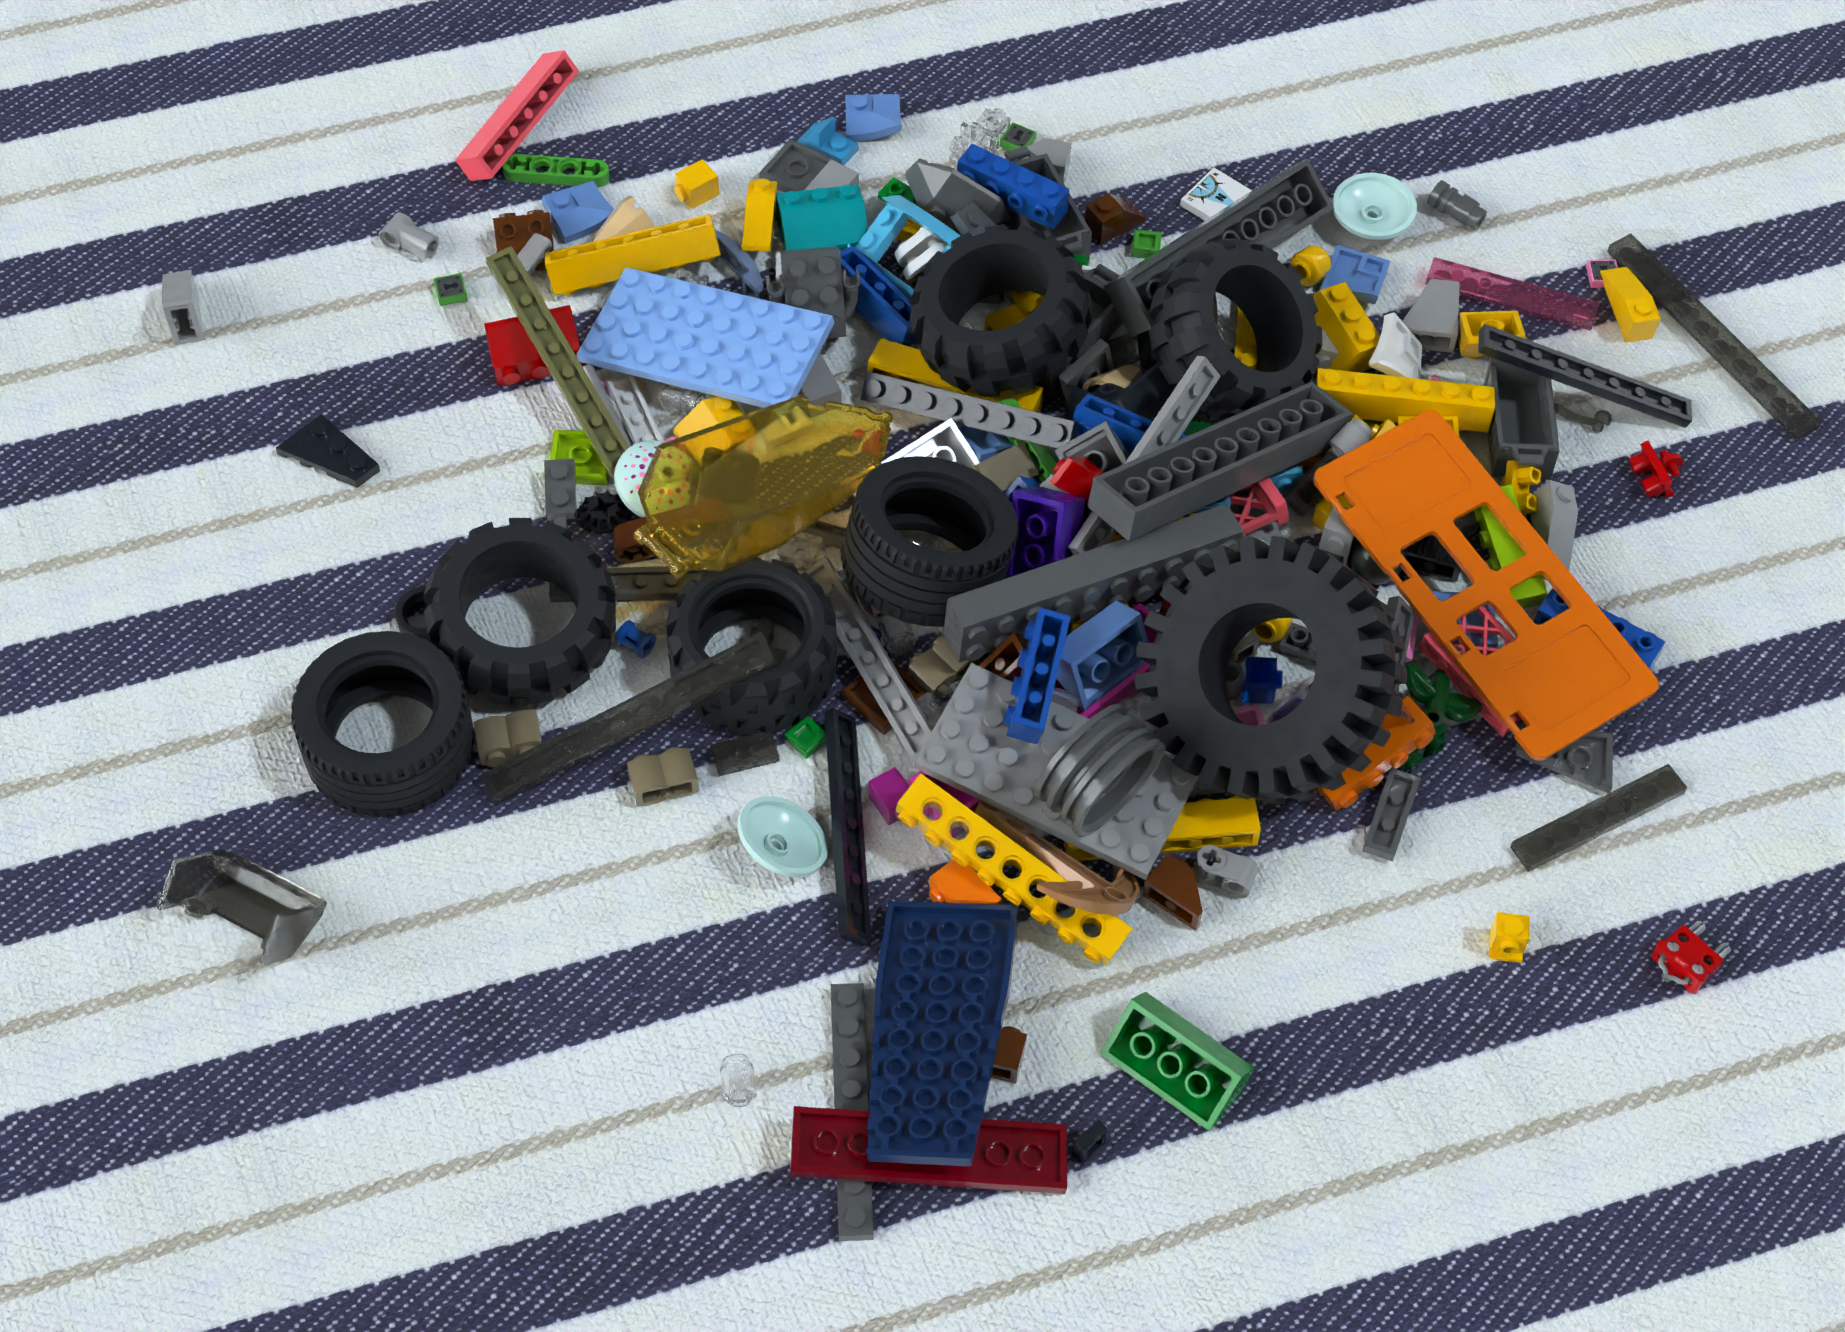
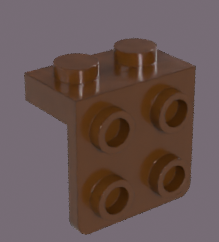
M544 210L528 211L527 215L516 216V213L500 214L499 218H493L497 252L512 246L518 255L535 233L550 239L552 247L548 252L554 251L549 212L544 213ZM545 257L541 260V262L538 264L534 271L547 270L545 266Z

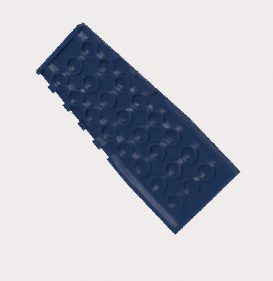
M888 901L875 986V1027L872 1040V1081L869 1093L868 1148H866L868 1161L953 1166L972 1165L1010 994L1019 918L1018 905Z

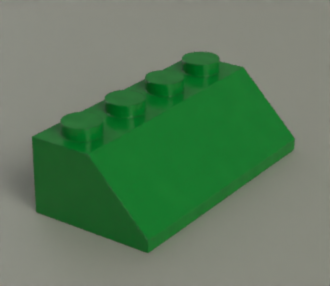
M1147 992L1130 1000L1100 1052L1105 1058L1208 1131L1213 1129L1236 1100L1255 1069L1252 1065Z

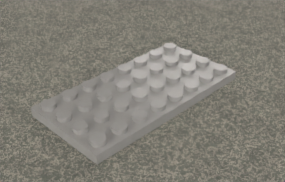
M971 663L917 756L913 768L1146 880L1199 776L1182 771L1172 762L1173 758L1163 755L1161 762L1146 784L1116 816L1092 834L1079 837L1073 832L1072 826H1067L1061 820V812H1052L1047 807L1046 802H1042L1036 797L1035 787L1042 772L1054 755L1089 719L1051 701L1045 730L1037 744L1006 736L1008 724H1004L1003 721L1008 705L1013 706L1015 696L1010 695L1013 682Z

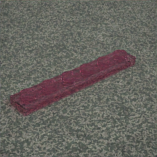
M1437 257L1433 258L1425 283L1427 285L1431 279L1460 282L1459 294L1590 331L1600 304L1599 302Z

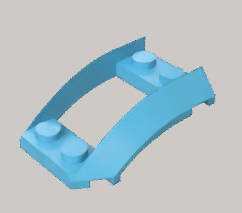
M901 195L881 197L887 202V205L879 213L855 248L911 301L914 289L877 263L909 219H911L948 244L942 253L951 248V241L960 237V235Z

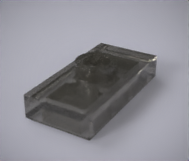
M761 732L710 745L718 777L780 762L772 732Z

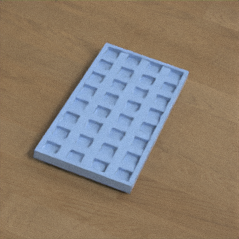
M626 267L576 356L581 363L592 364L593 366L788 414L834 325V319L832 315Z

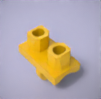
M1515 460L1507 461L1506 474L1502 478V485L1499 486L1512 485L1520 511L1526 518V514L1537 511V497L1529 493L1530 485H1538L1540 483L1541 471L1533 466H1519Z

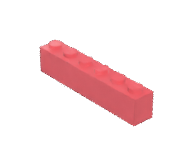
M565 50L543 53L455 159L470 181L492 179L578 74L579 70Z

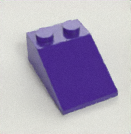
M1036 485L1013 490L1012 506L1017 515L1019 532L1005 579L1072 556L1073 552L1068 547L1082 527L1085 498Z

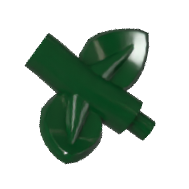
M1407 663L1405 667L1407 668V689L1415 700L1425 704L1423 712L1433 722L1434 727L1441 725L1445 717L1455 722H1463L1473 718L1481 711L1483 706L1478 701L1461 694L1450 693V679L1443 669L1435 670L1428 677L1416 664Z

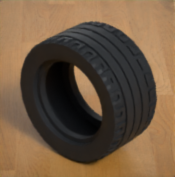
M910 456L896 458L874 468L859 484L842 542L840 557L842 568L853 589L867 603L882 613L900 621L920 626L944 627L948 598L1005 579L1018 540L1019 523L1017 515L1006 494L993 481L972 468L938 457ZM897 530L928 532L948 540L963 552H943L928 549L904 538Z
M394 631L367 632L347 638L328 648L307 667L306 672L299 679L300 681L295 688L296 692L292 697V725L303 761L312 782L316 784L317 789L322 792L324 797L330 798L333 804H337L340 808L359 815L371 817L400 816L418 811L436 802L442 796H445L456 785L457 781L461 779L462 773L467 769V764L470 763V755L474 750L472 716L464 683L457 666L435 644L408 633ZM382 696L409 697L425 704L433 711L428 725L418 737L407 745L383 753L359 752L344 746L335 739L345 717L359 705Z

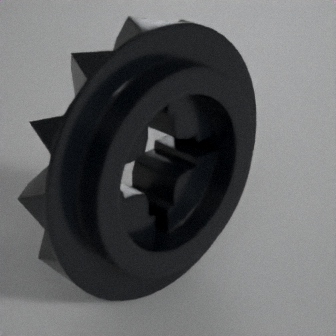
M608 489L605 493L600 494L595 491L593 496L585 497L584 503L579 506L582 523L588 529L595 532L613 531L617 525L625 522L628 514L627 506L619 495L611 494ZM599 505L608 509V517H605V514L599 511Z

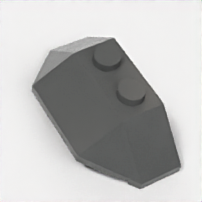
M919 158L905 173L906 180L918 207L934 216L960 236L962 235L950 217L972 201L996 225L1005 224L1006 226L1013 218V215L1008 211L1007 206L999 196L954 168L937 163H928L926 160Z

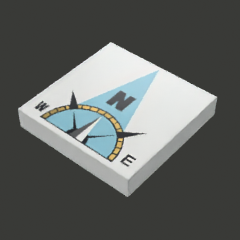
M1213 168L1181 199L1180 206L1205 221L1252 190Z

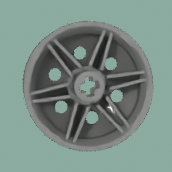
M1121 704L1110 705L1083 724L1058 750L1042 772L1035 787V795L1040 801L1046 802L1047 807L1052 812H1061V820L1067 826H1072L1075 834L1079 837L1088 836L1116 816L1142 789L1161 762L1165 753V744L1159 739H1153V733L1147 728L1139 729V720L1131 714L1128 715L1127 709Z

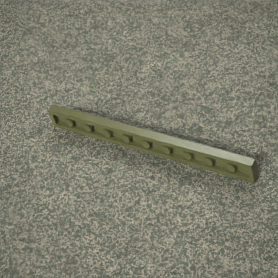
M510 246L485 258L486 264L615 484V468L622 454L629 448L627 442L513 247Z

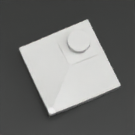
M1395 312L1384 315L1381 336L1369 361V366L1388 376L1421 379L1422 344Z

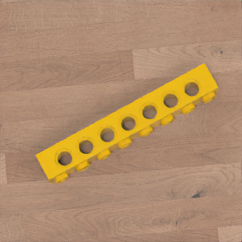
M921 773L898 801L896 812L899 814L898 818L901 822L910 828L916 826L925 833V839L938 848L942 845L952 852L950 856L954 861L964 867L967 865L971 866L978 872V878L987 885L993 886L995 884L1005 891L1003 895L1007 900L1018 906L1020 903L1031 911V917L1040 924H1050L1058 930L1056 934L1060 939L1070 945L1075 943L1084 949V956L1093 963L1099 964L1101 962L1107 966L1131 933L1133 928L1117 916L1095 914L1069 906L1072 909L1073 915L1064 918L1056 912V906L1063 903L1048 895L1043 898L1032 896L1029 887L1037 885L1038 882L1068 881ZM927 808H935L940 812L941 817L937 820H929L924 816L923 812ZM954 827H961L966 831L967 837L961 840L955 839L951 836L950 830ZM981 846H987L993 851L994 856L989 859H982L977 855L976 849ZM1008 865L1015 866L1019 870L1020 876L1014 879L1008 878L1004 875L1002 869ZM1088 923L1094 924L1099 930V935L1097 937H1088L1083 932V925Z

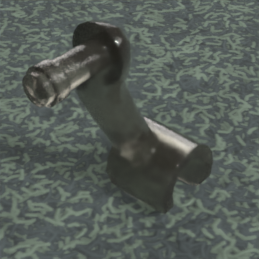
M1554 403L1555 414L1558 413L1568 421L1590 425L1592 430L1597 433L1603 431L1604 424L1609 426L1612 420L1611 414L1604 410L1596 412L1594 418L1574 413L1560 403Z

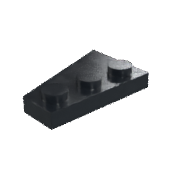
M322 414L276 447L277 455L286 459L288 456L292 457L308 468L313 466L321 469L328 476L356 488L380 472L379 464Z

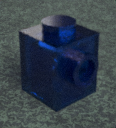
M1246 656L1243 668L1242 703L1273 704L1276 689H1282L1283 671L1277 670V658Z

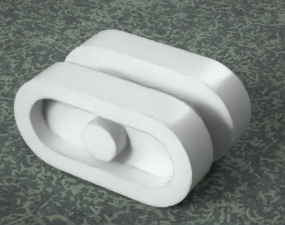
M923 227L910 239L901 242L894 255L898 264L901 267H905L903 274L906 280L924 272L926 263L937 251L943 252L948 244Z

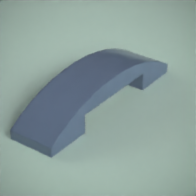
M715 229L720 248L719 257L742 279L743 295L764 300L762 278L752 258L746 251H742V247L738 243Z

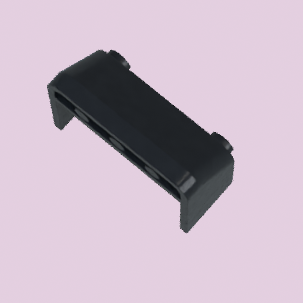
M1149 330L1137 335L1140 368L1147 371L1126 388L1113 383H1106L1090 393L1074 385H1066L1068 413L1074 414L1076 406L1089 393L1153 421L1177 385L1175 383L1168 384L1159 369L1163 362L1159 352L1152 351Z

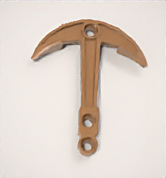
M982 800L979 801L974 813L1068 881L1038 882L1036 886L1038 891L1067 906L1095 914L1116 916L1130 911L1140 893L1138 881L1132 873L1124 870V868L1112 865L1113 882H1109L1038 835L1032 828L1016 817Z

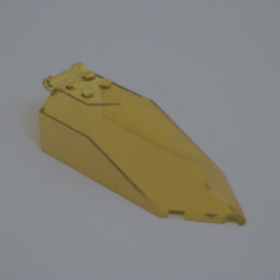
M796 396L658 445L638 490L648 523L636 530L634 539L652 550L670 567L669 572L677 579L692 569L723 571L782 547L854 494L863 478L874 468L882 464L881 460L886 453L891 431L889 425L893 420V415L888 411L876 413L867 407L825 401L824 406L809 404L810 400L808 397ZM665 545H667L680 558L678 559Z

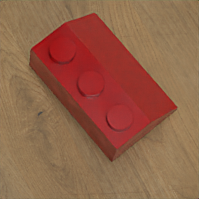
M570 305L549 309L576 355L580 345ZM518 317L484 324L490 359L498 387L551 375Z

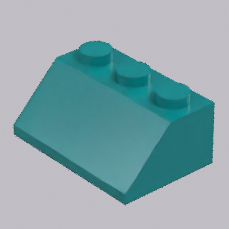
M859 184L776 193V222L785 250L838 246V249L848 248L847 243L856 247L868 230L865 204Z

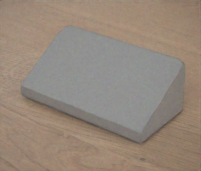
M538 233L533 234L517 255L529 276L545 257V253H548L552 247L551 240Z

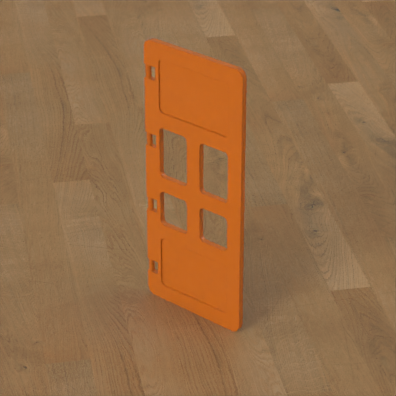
M1433 410L1424 411L1316 470L1313 477L1314 485L1328 503H1331L1340 514L1343 522L1381 570L1397 586L1396 589L1442 647L1446 648L1454 658L1457 666L1498 718L1507 725L1514 734V738L1532 759L1542 761L1653 696L1657 691L1659 682L1656 676L1438 412ZM1344 495L1352 507L1346 510L1337 498ZM1480 506H1486L1525 553V556L1498 571L1490 569L1453 522ZM1428 535H1433L1438 539L1473 584L1445 601H1440L1436 598L1401 554V550ZM1399 566L1409 577L1404 582L1394 571ZM1536 575H1543L1569 607L1566 611L1541 625H1537L1532 621L1510 593L1511 589ZM1483 605H1490L1516 637V640L1490 655L1481 654L1457 624V620ZM1458 639L1468 652L1461 655L1451 642ZM1518 714L1527 727L1520 730L1510 717Z

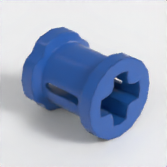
M630 620L625 621L620 626L615 636V644L621 647L626 646L635 651L636 656L641 659L649 655L656 642V636L653 633L641 631Z

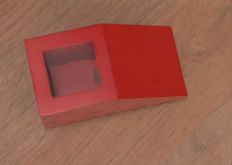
M1084 456L1062 458L1054 467L1052 472L1055 475L1050 482L1068 494L1085 498L1084 503L1087 504L1093 478L1104 472Z

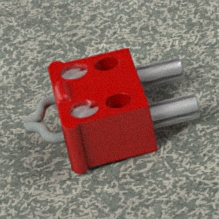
M1697 921L1690 928L1683 924L1666 940H1659L1651 953L1652 959L1659 964L1663 971L1661 977L1666 982L1673 980L1681 984L1691 994L1698 993L1702 984L1718 971L1724 961L1723 958L1731 951L1730 946L1725 948L1727 946L1726 943H1722L1715 950H1712L1698 937L1706 929L1705 924L1701 925V921Z

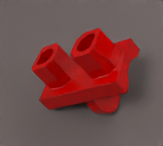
M1649 440L1641 443L1642 451L1628 460L1635 476L1649 470L1651 471V476L1640 480L1646 496L1650 498L1661 493L1664 494L1666 499L1674 496V491L1671 488L1672 480L1668 473L1673 478L1680 475L1678 468L1683 463L1680 454H1669L1667 450H1663L1659 453L1662 458L1660 460Z

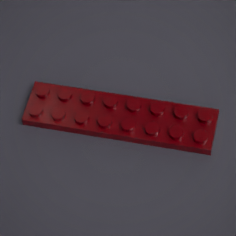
M794 1106L790 1176L1065 1194L1067 1190V1124L982 1119L971 1166L870 1162L866 1153V1148H868V1119L870 1111Z

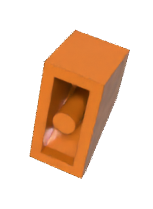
M951 860L929 877V897L933 903L1002 905V898L989 885L981 881L977 873L969 865L964 867Z

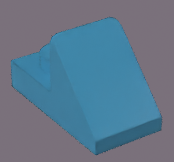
M835 117L814 123L798 139V143L835 160L841 165H845L858 151V143L836 132Z

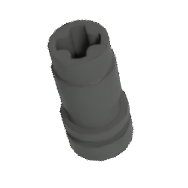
M1443 180L1439 181L1430 193L1427 204L1435 209L1438 208V211L1441 213H1448L1463 225L1477 230L1483 223L1487 211L1479 207L1480 203L1466 194L1460 195L1458 189L1450 188L1451 185Z

